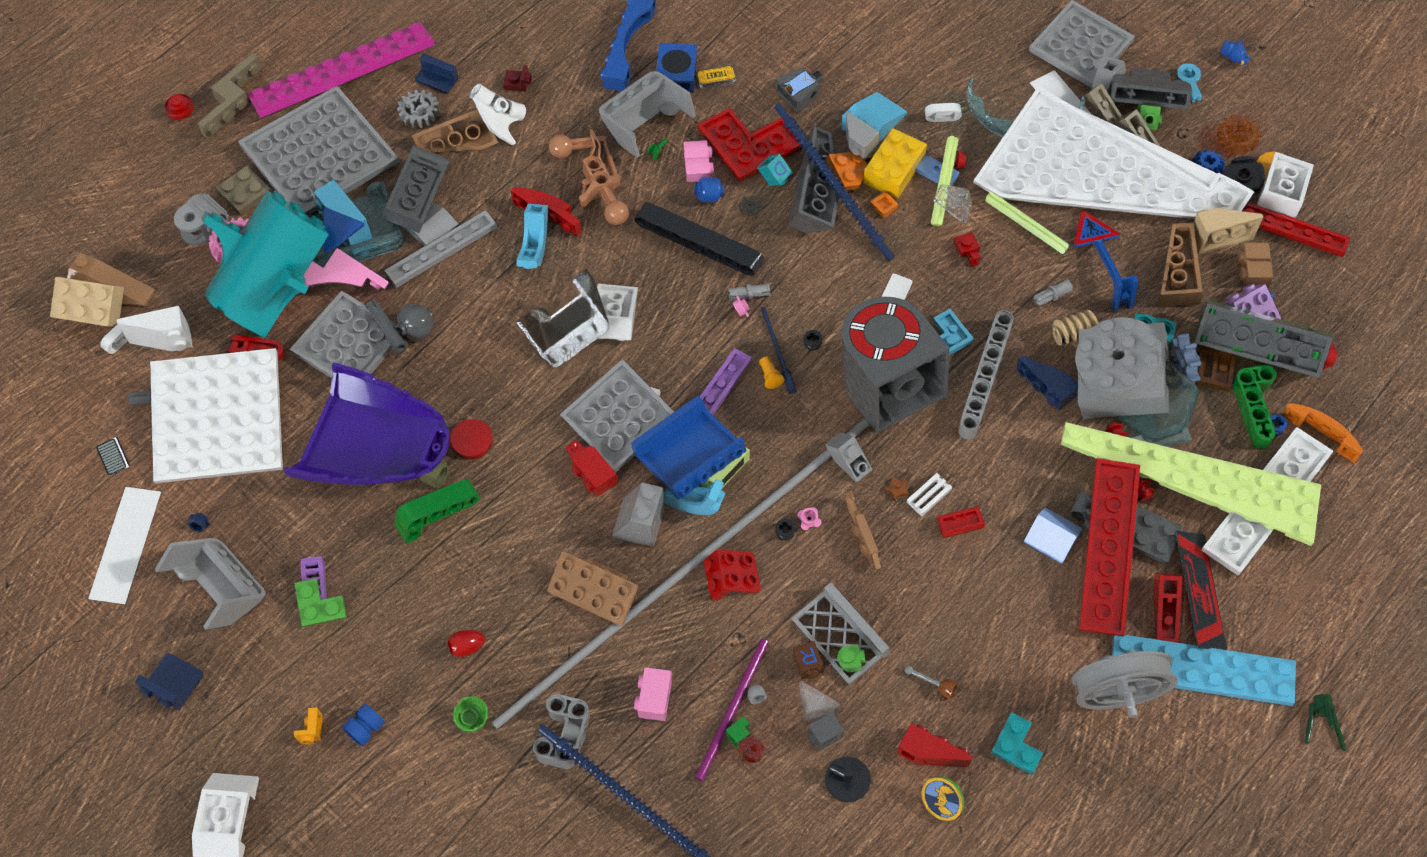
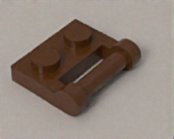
M1199 346L1197 348V355L1200 358L1201 366H1198L1197 372L1200 376V381H1195V384L1192 385L1195 387L1205 386L1230 391L1236 355L1206 346ZM1208 356L1213 357L1210 378L1204 377Z

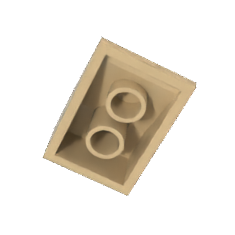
M1220 208L1201 210L1196 214L1193 222L1197 254L1253 240L1263 215Z

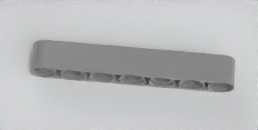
M1001 310L995 315L960 420L958 432L964 439H973L977 435L1013 324L1014 317L1007 310ZM972 407H976V408H978L979 410H973V409H971V408H972ZM965 425H971L973 428H967Z

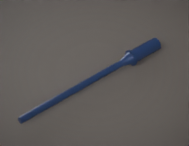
M761 307L782 366L781 375L785 379L789 394H793L797 390L791 376V371L785 365L766 309Z

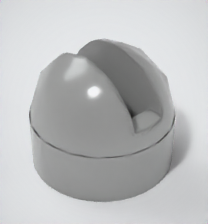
M752 685L748 690V698L751 704H759L767 698L765 690L760 685Z

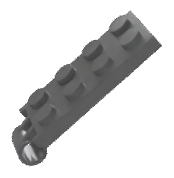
M1078 493L1070 513L1076 519L1085 520L1083 527L1089 529L1092 496L1086 493ZM1137 505L1133 551L1166 566L1177 542L1176 531H1181L1183 526Z

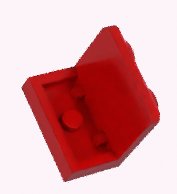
M716 549L704 559V570L706 571L711 600L719 601L729 592L758 593L761 590L756 562L752 552Z

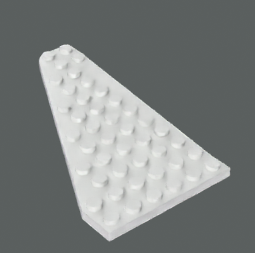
M1040 86L1037 87L973 182L989 193H995L1004 200L1195 219L1196 214L1204 209L1220 208L1242 211L1254 193L1251 189L1227 176L1210 171L1068 104Z

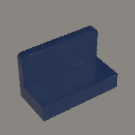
M424 53L420 57L422 69L415 77V81L448 94L459 78L456 66Z

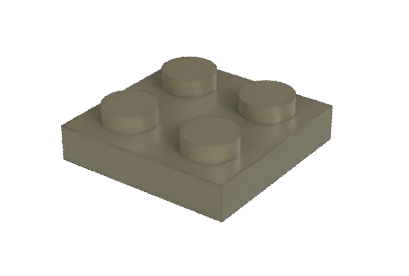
M245 166L216 187L217 192L240 215L259 203L267 190L271 192V189L248 166Z

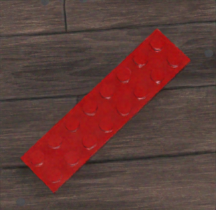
M1099 458L1095 460L1078 631L1125 636L1140 476L1139 464Z

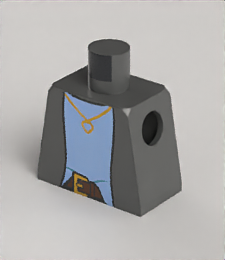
M799 68L776 79V92L799 114L818 97L819 83L823 81V76L819 71H815L810 75L804 68Z

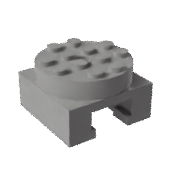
M1118 317L1102 321L1091 329L1079 330V344L1075 359L1078 369V405L1083 419L1169 413V389L1166 385L1165 361H1169L1168 336L1164 322L1146 324L1134 318Z

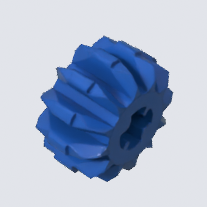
M1207 149L1203 152L1198 151L1191 160V162L1217 174H1223L1225 169V159L1221 158V153L1215 154V150L1211 152Z

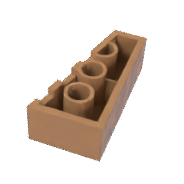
M1173 224L1159 307L1200 305L1203 291L1194 224Z

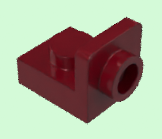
M524 65L522 71L506 70L503 83L504 90L526 92L527 86L531 84L532 74L529 73L528 66Z

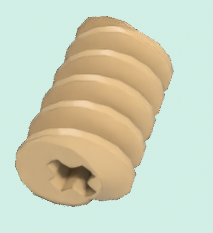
M1086 310L1083 313L1079 312L1076 315H1070L1068 318L1063 317L1061 320H1055L1052 330L1057 345H1062V339L1066 344L1069 343V337L1076 341L1080 329H1091L1097 325L1098 321L1094 313Z

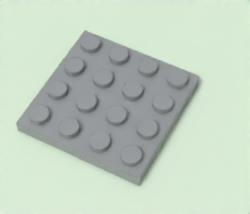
M1071 0L1030 45L1029 52L1091 88L1097 68L1108 56L1118 59L1134 41L1135 36Z
M341 291L290 348V352L332 378L333 362L372 374L390 353L393 346L366 308V305ZM391 321V323L396 329L397 324Z
M622 359L560 415L589 446L595 447L616 473L635 456L630 443L670 416L674 411Z

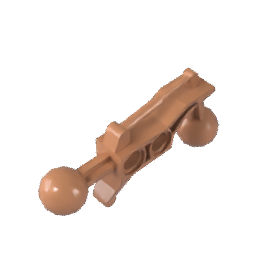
M590 129L589 137L570 139L562 134L553 136L549 142V151L552 156L559 159L568 157L572 150L592 148L590 156L582 160L583 174L586 179L582 181L583 190L579 196V205L585 207L590 201L602 197L606 204L604 211L606 220L613 225L625 223L629 217V209L624 202L616 200L613 194V190L620 185V175L617 174L612 156L610 155L606 136L596 137L593 129ZM601 144H603L611 176L601 160Z

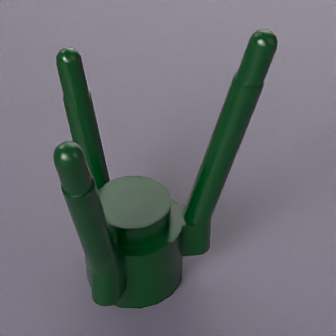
M1328 694L1314 696V703L1309 704L1310 713L1305 743L1308 744L1310 742L1314 716L1317 713L1319 717H1327L1331 729L1335 727L1341 749L1346 751L1332 696Z

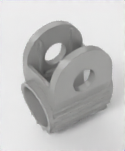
M200 193L191 197L174 215V223L181 231L183 240L189 245L204 244L210 239L209 236L213 235L212 229L202 222L201 218L205 211L210 214L212 212L217 213L223 217L222 221L229 220L228 212L206 193ZM199 229H201V231H202V232H201L200 234H198V235H193V234H192V232H195V231H197V230H199Z

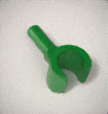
M665 138L657 145L651 144L646 155L653 154V160L657 159L661 148L668 142V139Z

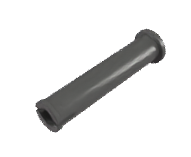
M373 299V303L369 301L366 304V308L393 346V352L398 354L405 351L408 343L402 339L376 299Z

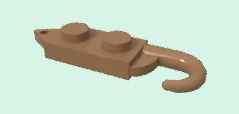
M847 491L846 503L854 522L852 530L855 537L859 536L861 541L859 544L863 556H867L868 561L872 562L876 570L880 569L879 551L864 514H861L857 509L853 492Z

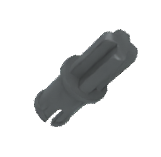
M151 389L143 392L129 393V404L149 403L151 405Z

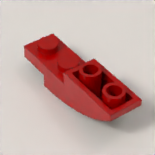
M513 187L510 190L512 202L518 208L526 209L528 204L548 205V219L552 223L556 222L565 232L572 233L576 237L582 232L580 220L572 215L571 206L563 200L533 189Z

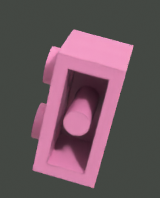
M645 667L644 675H639L638 688H641L640 696H636L634 710L638 711L639 718L666 721L672 684V671Z

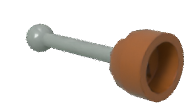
M906 666L904 669L908 675L913 674L939 686L940 693L948 699H951L956 691L958 683L953 680L946 679L939 682L913 670L912 666Z

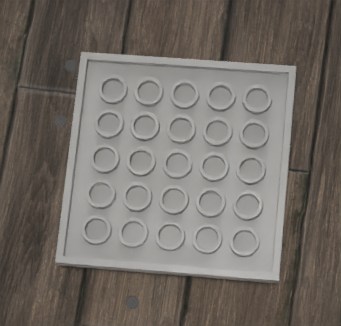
M338 86L329 89L238 141L240 147L276 192L283 195L287 202L291 203V201H294L301 205L302 210L305 211L304 214L307 216L319 210L314 203L316 200L314 191L334 180L344 193L347 194L400 162L398 156Z

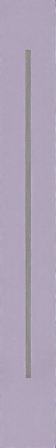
M863 419L846 434L856 437L869 426V423L866 419ZM828 449L629 610L624 625L831 457ZM615 623L610 625L492 721L493 726L496 729L501 727L624 625L620 626Z

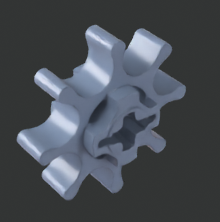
M1188 333L1177 335V338L1171 339L1174 353L1170 355L1172 363L1176 368L1175 375L1182 376L1183 386L1195 384V381H1200L1197 370L1198 366H1201L1200 358L1196 352L1197 345L1196 343L1190 344Z

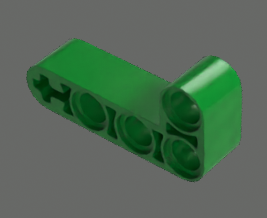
M1269 365L1241 369L1232 384L1250 441L1259 450L1267 449L1275 436V429L1262 392L1270 389L1277 375L1275 369Z
M469 479L461 480L403 504L396 512L394 526L404 541L411 543L421 536L424 526L475 505L480 500V495Z

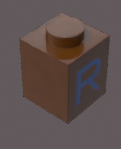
M815 641L793 647V658L801 679H814L820 673H823V663Z

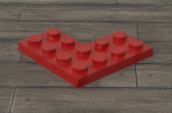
M728 108L697 125L698 131L739 182L760 172L757 167L770 155L780 154L784 159L803 148V146H799L800 142H796L797 138H793V134H790V130H787L784 126L785 122L782 118L750 133L734 112Z

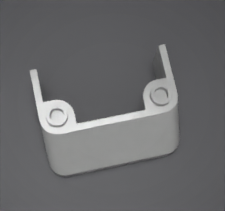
M657 71L647 73L599 108L601 119L617 143L636 158L640 154L636 144V135L633 131L659 112L672 116L680 110L692 118L696 116L690 92Z
M215 538L170 543L155 568L156 572L174 570L177 576L184 581L197 580L213 598L217 606L203 626L206 630L232 625L259 604L266 594L264 588L222 541Z

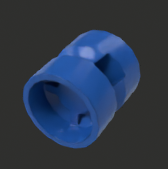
M365 703L355 712L356 717H350L341 727L362 747L372 738L371 732H377L385 724L381 716Z

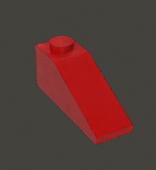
M1155 573L1153 596L1156 640L1179 643L1182 595L1181 575L1173 573Z

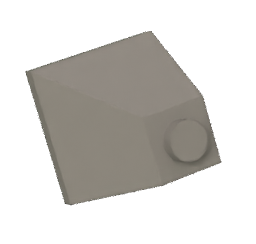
M848 112L846 114V140L849 149L855 155H860L864 159L872 158L879 149L880 132Z

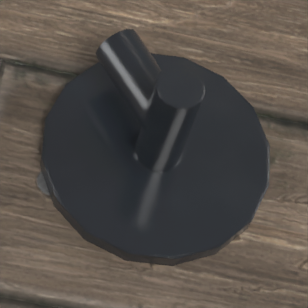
M841 757L833 761L827 768L825 775V784L829 793L837 800L843 802H855L863 798L868 792L871 783L870 772L866 765L859 759L852 757Z

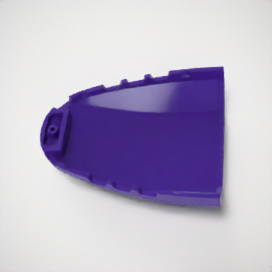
M333 362L331 390L327 403L301 460L291 468L285 467L284 472L287 476L344 485L382 484L419 478L431 472L444 459L449 447V429L438 411L421 399L418 400L411 396L406 390L402 391L388 381L383 382L376 379L370 373Z

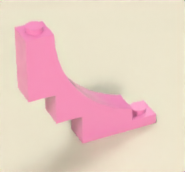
M338 248L324 268L312 261L303 276L306 278L305 281L309 287L320 284L342 283L363 288L367 280L370 279V285L378 290L381 287L386 290L390 284L387 280Z

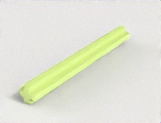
M954 136L947 138L931 218V224L936 227L943 224L959 141Z
M990 192L986 196L985 201L1061 254L1068 250L1069 244L995 193Z

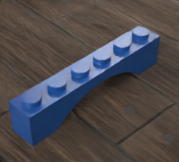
M656 0L627 1L628 8L626 11H623L622 24L617 27V37L612 41L611 54H607L606 67L602 68L600 78L603 80L604 88L623 91L627 88L631 76L630 65L625 57L626 47L633 34L641 26L652 20L656 9Z

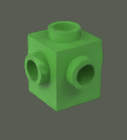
M1138 104L1137 110L1150 131L1157 130L1158 126H1161L1162 123L1161 107Z

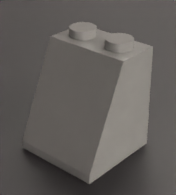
M641 483L625 496L612 538L654 547L665 511L663 487Z

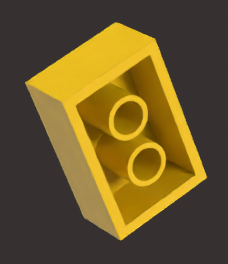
M892 128L864 169L863 183L883 193L886 191L891 197L898 200L915 174L916 167L925 157L927 144Z

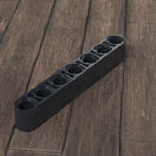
M649 202L643 204L634 218L640 227L748 276H754L764 260L763 255L757 250Z

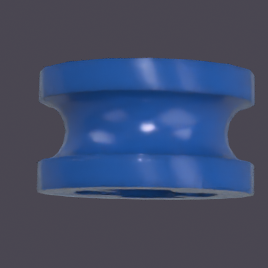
M1280 414L1271 415L1272 423H1279V428L1274 427L1275 435H1281L1287 427V420Z

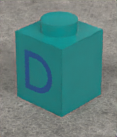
M780 154L770 155L757 167L769 186L785 184L788 181L787 177L793 173Z

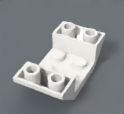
M213 773L201 791L192 832L193 857H243L245 845L241 842L249 800H255L259 781L258 776Z

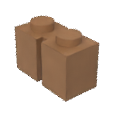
M1244 243L1242 250L1238 251V263H1241L1240 280H1243L1244 287L1254 283V285L1266 284L1267 288H1269L1273 279L1272 262H1266L1271 259L1269 243Z

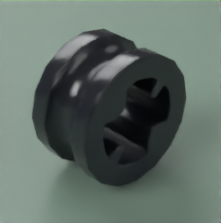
M817 330L807 331L804 335L805 348L811 351L818 350L822 345L821 333ZM810 338H814V340H816V343H812Z
M781 519L776 524L777 537L784 541L792 539L795 534V524L790 519ZM783 526H787L788 533H783Z

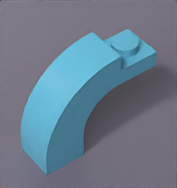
M528 204L524 211V237L520 253L517 257L518 267L532 269L541 266L547 236L548 205Z
M716 479L709 487H696L679 500L666 488L663 493L664 503L687 513L712 515L718 512L725 496L724 491L721 490L724 483Z

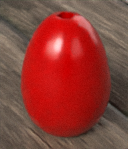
M460 630L448 638L449 651L455 657H467L477 652L485 643L484 635L476 630Z

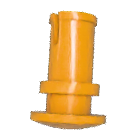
M768 356L761 358L759 364L765 374V387L767 389L780 387L785 379L776 370L770 356L769 358Z

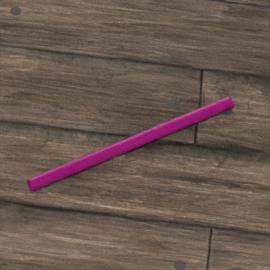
M760 640L695 776V779L701 782L705 779L725 737L726 729L729 728L769 644L767 640Z

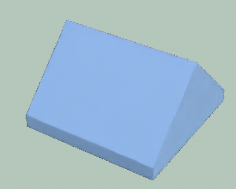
M1045 507L1038 514L1024 543L1062 564L1082 533L1083 528Z

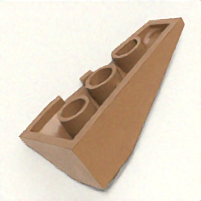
M477 107L412 135L416 146L433 153L482 150L498 143L497 136L487 128Z
M80 252L68 270L67 278L124 287L122 306L146 307L155 293V289L96 258Z

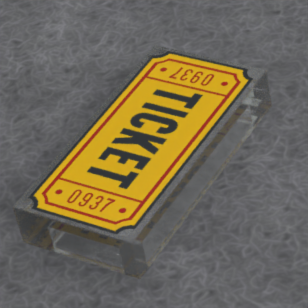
M733 64L696 71L699 89L737 83Z

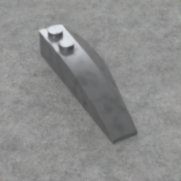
M814 126L809 142H812V147H816L815 151H819V155L823 156L822 160H826L829 154H834L832 133ZM805 151L793 196L788 226L804 233L832 230L835 224L839 194H835L836 190H832L833 186L828 185L829 181H825L826 177H822L823 173H819V168L815 167L816 164L812 163L813 159L810 160V155H806L807 151Z

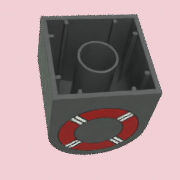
M871 298L859 303L847 314L842 325L844 386L848 396L875 433L948 396L950 348L921 311L913 304L900 298Z

